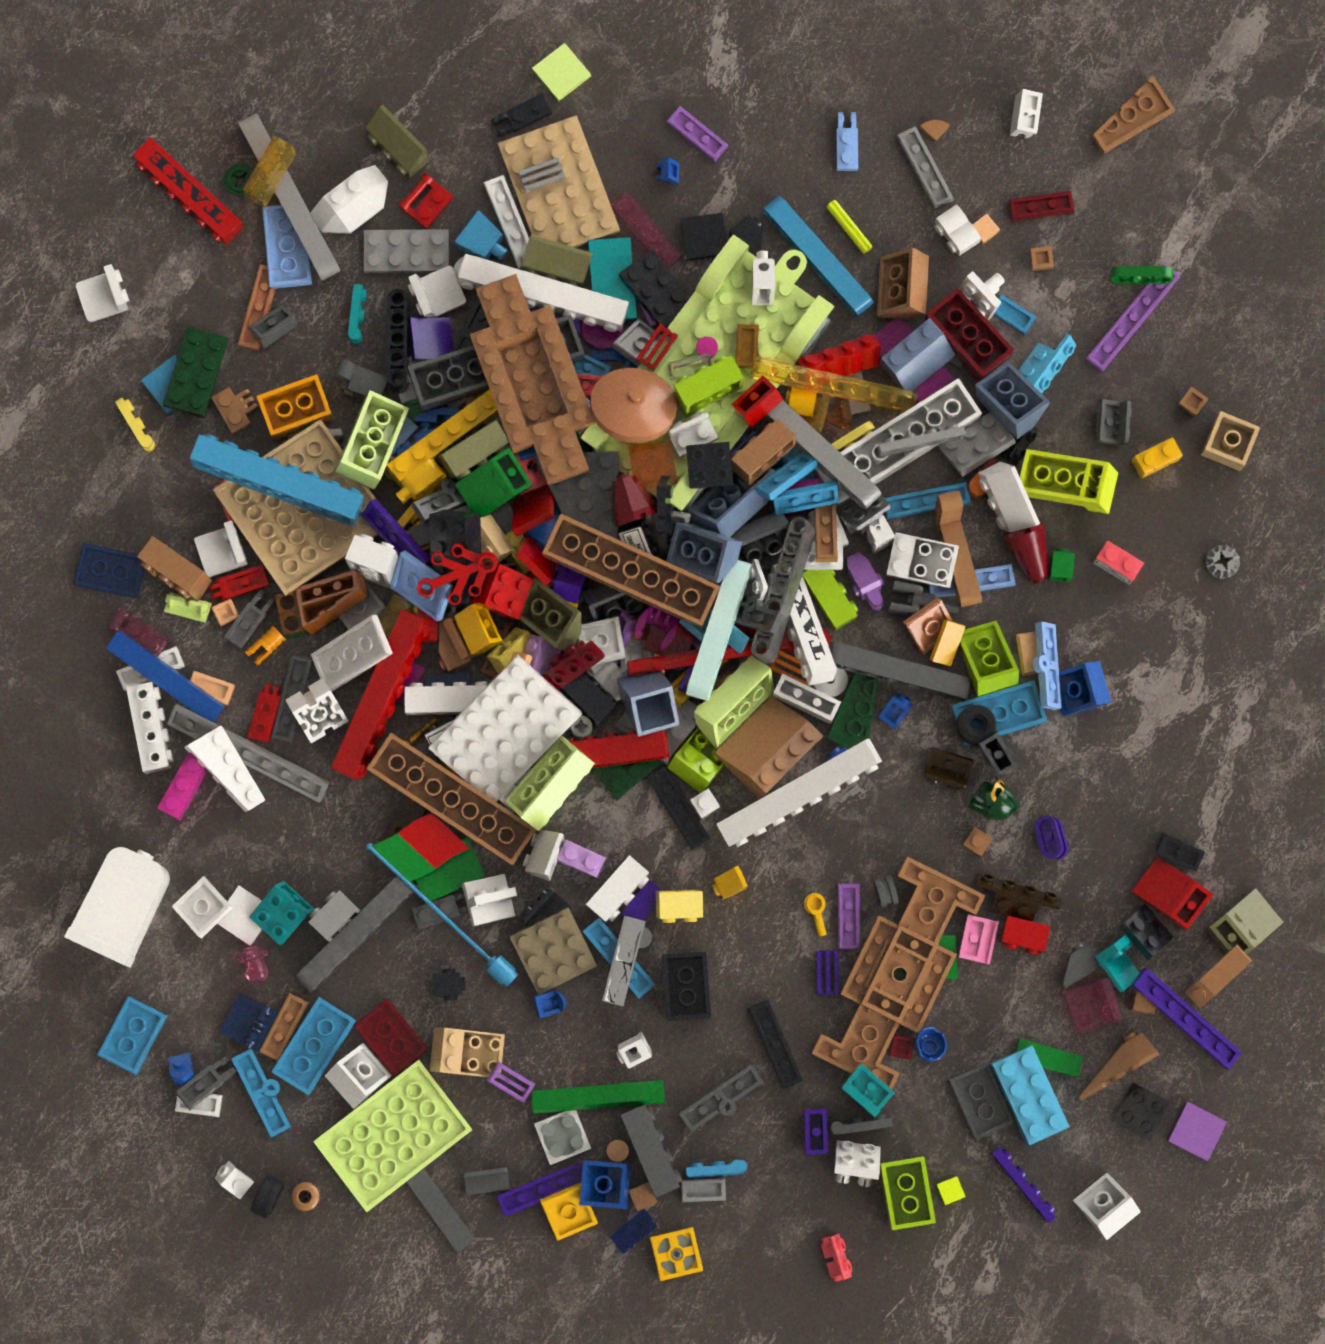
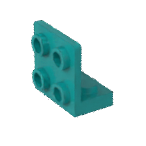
M282 881L271 889L249 917L275 942L282 945L300 923L308 918L315 909L285 881Z
M1126 934L1112 942L1095 956L1100 967L1106 971L1111 978L1112 984L1120 992L1127 989L1139 975L1138 970L1124 952L1132 947L1131 940Z

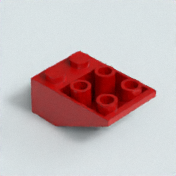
M1158 857L1155 858L1131 891L1182 931L1189 929L1214 895L1198 882Z

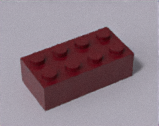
M958 287L932 308L923 320L925 322L930 318L944 333L955 356L978 382L994 372L1014 352L1013 347Z

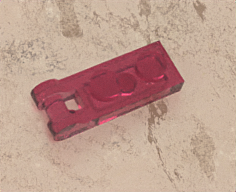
M119 608L116 612L118 615L114 621H110L108 626L116 632L122 631L149 652L159 657L170 639ZM124 620L129 621L125 628L121 627Z

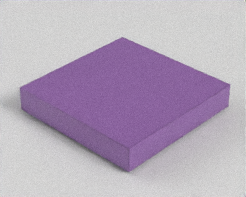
M1187 1101L1167 1141L1208 1161L1227 1122Z

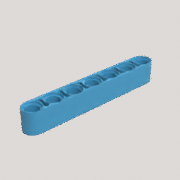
M778 195L762 209L767 219L795 250L805 255L807 264L855 317L861 315L874 304L869 294L781 196Z

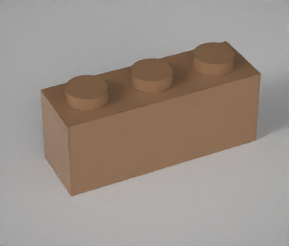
M778 419L773 423L767 424L761 434L757 437H752L748 441L747 446L742 450H737L732 455V470L750 486L796 446V435Z

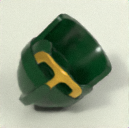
M995 776L996 782H994V785L987 781L982 782L971 799L968 808L983 815L988 820H1004L1009 818L1013 812H1016L1019 806L1011 792V788Z

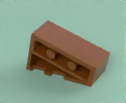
M356 570L296 588L302 627L312 635L368 597L365 578Z

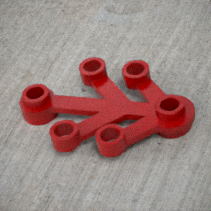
M455 543L451 548L452 555L454 557L462 556L474 562L464 565L444 557V554L440 551H435L431 555V562L436 566L442 565L454 571L432 580L429 578L421 579L417 584V591L419 595L429 597L434 593L435 588L458 579L454 590L448 596L450 604L458 605L461 602V594L469 575L478 571L474 583H471L468 589L471 596L477 597L482 592L481 586L486 574L493 572L498 565L496 555L490 551L477 554L465 549L461 543ZM460 547L462 552L457 554L454 552V548ZM439 555L442 560L436 562L433 557ZM488 558L491 560V563L485 565L482 561ZM428 583L430 588L425 590L422 588V584ZM476 586L479 588V591L473 593L471 588ZM454 594L458 595L459 599L453 601L451 596Z

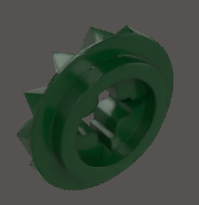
M235 164L224 175L225 188L230 194L238 198L240 196H248L251 192L255 191V187L258 184L256 172L246 164ZM244 176L247 186L245 184H239L238 186L235 177L242 178Z

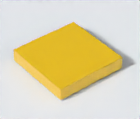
M581 1182L540 1199L557 1241L598 1224L592 1207L579 1205Z

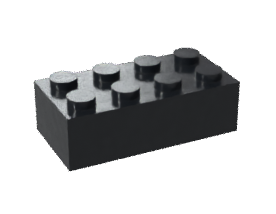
M444 509L429 514L431 555L435 551H440L444 554V557L464 565L474 563L462 556L454 557L451 553V548L455 543H461L465 549L477 554L481 553L480 513ZM455 547L454 552L459 554L462 552V549ZM439 555L433 557L436 562L442 560ZM431 562V569L441 576L454 571L442 565L436 566ZM478 571L469 575L461 594L460 603H472L473 596L469 594L468 589L469 585L474 583ZM458 579L450 582L453 584L451 591L454 590ZM472 587L471 591L475 593L477 587ZM454 594L451 596V599L457 601L459 597Z

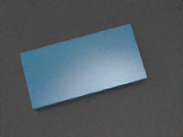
M1001 294L998 298L1001 304L993 316L1025 336L1035 321L1036 316Z

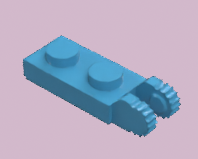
M734 1160L729 1165H725V1161L712 1162V1166H703V1163H691L690 1167L685 1169L687 1179L744 1174L748 1165L744 1160Z

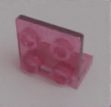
M1109 978L1064 993L1077 1033H1083L1123 1020Z

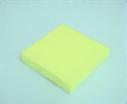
M565 43L532 68V71L558 102L591 77L590 72Z

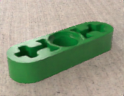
M1117 266L1112 268L1111 281L1116 284H1169L1173 282L1174 270L1167 266Z

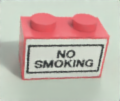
M1108 540L1093 562L1128 585L1134 581L1144 562Z

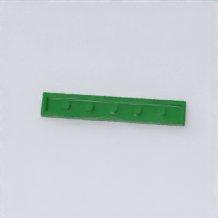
M663 1080L532 1091L533 1114L665 1103Z

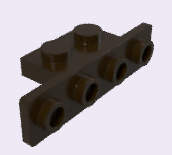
M987 873L977 874L976 886L995 891L990 911L1033 922L1038 904L1060 910L1061 897L1053 892L1045 893L1038 891L1032 886L1024 887L1011 880L997 879Z

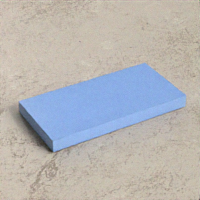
M282 205L262 207L269 287L277 289L312 285L310 258Z

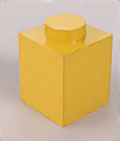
M792 383L791 391L786 392L785 402L799 415L813 417L818 387L805 389L802 384Z

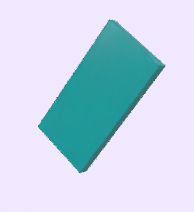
M630 237L588 240L589 252L593 253L590 261L592 291L628 301L629 307L625 321L637 320L635 296L618 276L621 271L632 264Z

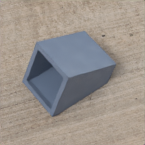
M661 671L617 678L620 698L638 737L680 725L672 685Z

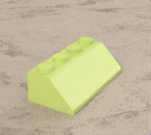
M750 656L739 665L732 675L726 677L724 683L718 689H714L711 692L708 701L700 703L694 711L696 725L714 748L718 749L773 695L774 684L771 668L755 657Z
M561 735L543 754L505 802L523 820L539 831L548 823L549 818L562 806L563 801L576 789L577 784L590 772L591 767L595 763Z

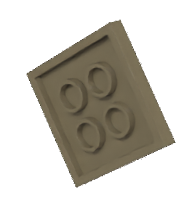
M569 907L509 936L538 995L597 966Z

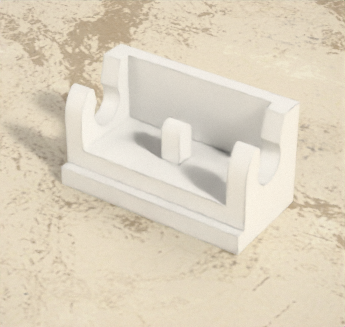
M1022 89L1015 95L1010 136L1025 134L1024 138H1029L1033 134H1037L1043 93Z

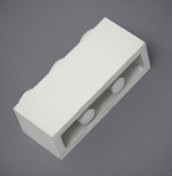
M782 674L772 695L774 698L830 725L841 704L840 701L785 674Z
M629 855L588 901L586 906L605 923L608 920L613 922L620 914L618 909L624 903L627 906L635 897L632 893L637 887L642 889L649 881L647 878L649 872Z

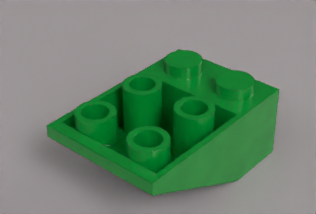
M508 448L461 479L455 486L472 513H480V518L527 491L533 487V484L510 448Z

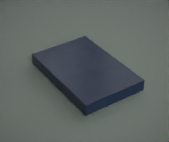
M83 543L73 585L138 598L144 568L140 565L142 561L137 557L139 554Z

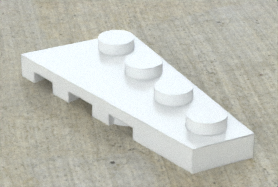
M222 725L184 747L198 759L197 762L202 767H206L217 783L223 785L228 795L245 812L265 801Z

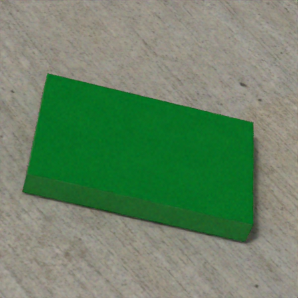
M468 837L462 841L470 850L453 856L431 873L415 880L420 892L431 902L462 889L463 883L486 878Z

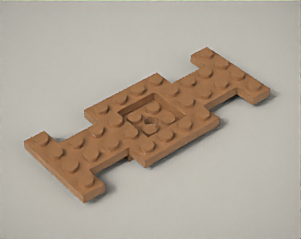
M908 856L905 858L897 877L915 885L916 888L897 925L879 915L877 916L840 992V995L859 1004L840 1043L820 1034L811 1054L851 1074L862 1063L891 1089H893L900 1073L881 1064V1061L899 1024L916 1033L920 1032L957 954L939 946L938 943L955 907L957 906L976 915L985 898V895ZM897 968H902L905 971V978L901 981L894 978V971Z

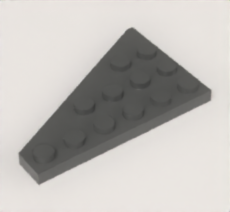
M583 452L589 471L549 485V488L563 515L619 540L617 534L619 526L615 527L613 521L612 482L616 481V476L619 475V452ZM536 456L535 459H536V461H537V463H538V466H539V468H540V470H541V472H542V474H543V476H544V478H545V475H544L543 469H542V467H541L540 461H539V459H538V456Z

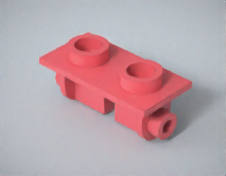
M840 1234L822 1238L821 1247L825 1259L833 1257L834 1260L826 1263L830 1278L837 1282L852 1277V1266L846 1258L844 1252L846 1246L844 1240L840 1238Z

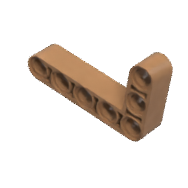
M957 490L937 495L934 515L941 542L959 546L952 582L959 606L965 607L982 603V596L961 523L963 502L961 494Z

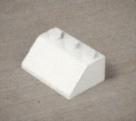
M998 462L978 473L980 487L984 492L986 491L989 497L987 499L988 505L993 511L995 510L997 515L996 522L1000 529L1011 533L1040 524L1015 466Z

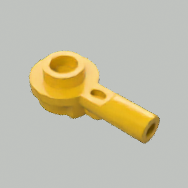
M811 893L804 900V908L808 913L813 914L818 937L827 935L821 914L825 908L824 897L818 893Z

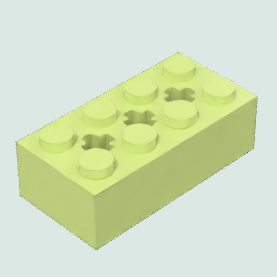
M370 390L360 408L335 472L375 489L381 480L409 408Z

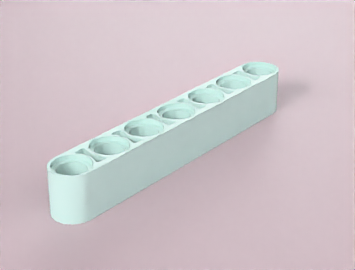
M737 560L734 567L723 578L686 691L688 696L706 701L710 698L751 574V563Z

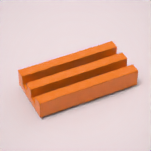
M779 650L776 659L769 666L771 671L781 676L785 674L808 686L807 680L799 679L775 667L777 663L802 675L800 669L778 658L780 656L801 666L800 660Z

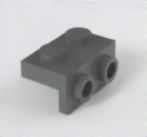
M1098 400L1095 442L1113 446L1128 443L1130 437V417L1132 414L1130 401Z

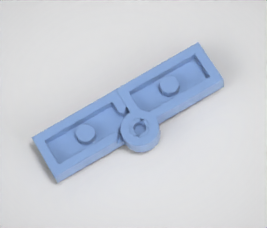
M1038 622L1035 623L1037 657L1033 659V668L1038 673L1041 707L1057 710L1061 709L1056 626L1051 623Z

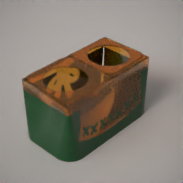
M296 591L288 594V596L291 595L295 599V605L290 610H285L280 605V600L285 595H275L278 614H281L279 619L282 634L286 639L303 637L308 632L302 627ZM288 616H295L299 620V627L294 631L287 630L284 626V621Z

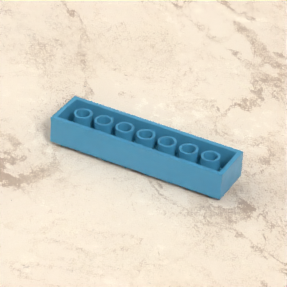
M199 434L190 456L193 468L351 527H356L364 506V498L360 494L361 491L352 487L348 489L342 488L340 483L333 480L323 481L319 475L312 472L307 474L299 472L300 469L290 464H287V467L283 466L272 457L264 459L259 457V453L253 450H240L238 445L226 441L224 444L217 441L218 438L213 435L206 434L203 436Z

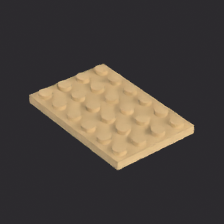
M577 115L498 143L531 235L577 248L588 244V240L603 239L620 233V228ZM559 158L566 179L526 193L518 171ZM556 165L525 176V178L546 171L548 169L556 167ZM559 172L547 175L540 179L533 180L531 182H528L527 184L531 185L533 183L559 175Z

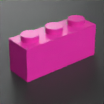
M188 752L158 806L159 810L179 821L208 772L206 767H202L197 762L198 759L191 752Z

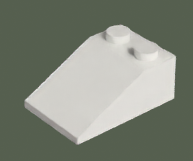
M540 830L539 834L534 833L530 846H533L531 855L526 854L523 866L526 867L525 872L550 881L557 864V858L565 842L564 834Z

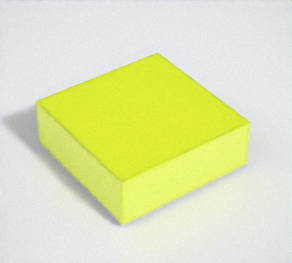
M957 1176L936 1184L944 1205L966 1197Z

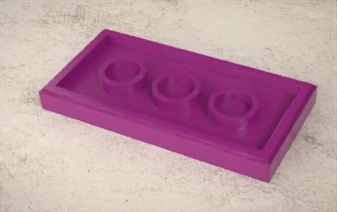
M894 319L874 335L881 343L880 359L913 332V329L904 319ZM943 366L910 394L917 403H920L953 382L954 378Z

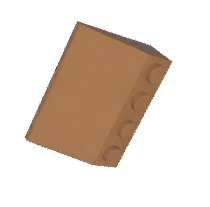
M771 696L713 754L760 800L823 735L808 720Z

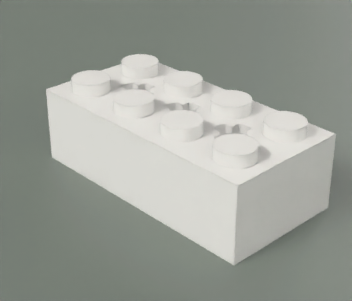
M361 534V536L354 535L345 557L350 570H356L366 580L392 590L390 586L399 559L396 550L393 549L394 546L386 542L378 544L373 541L372 537Z

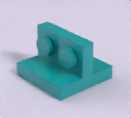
M862 1063L841 1085L844 1091L874 1117L879 1114L881 1108L895 1094L891 1088Z

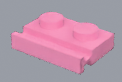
M967 915L958 958L989 965L999 921Z

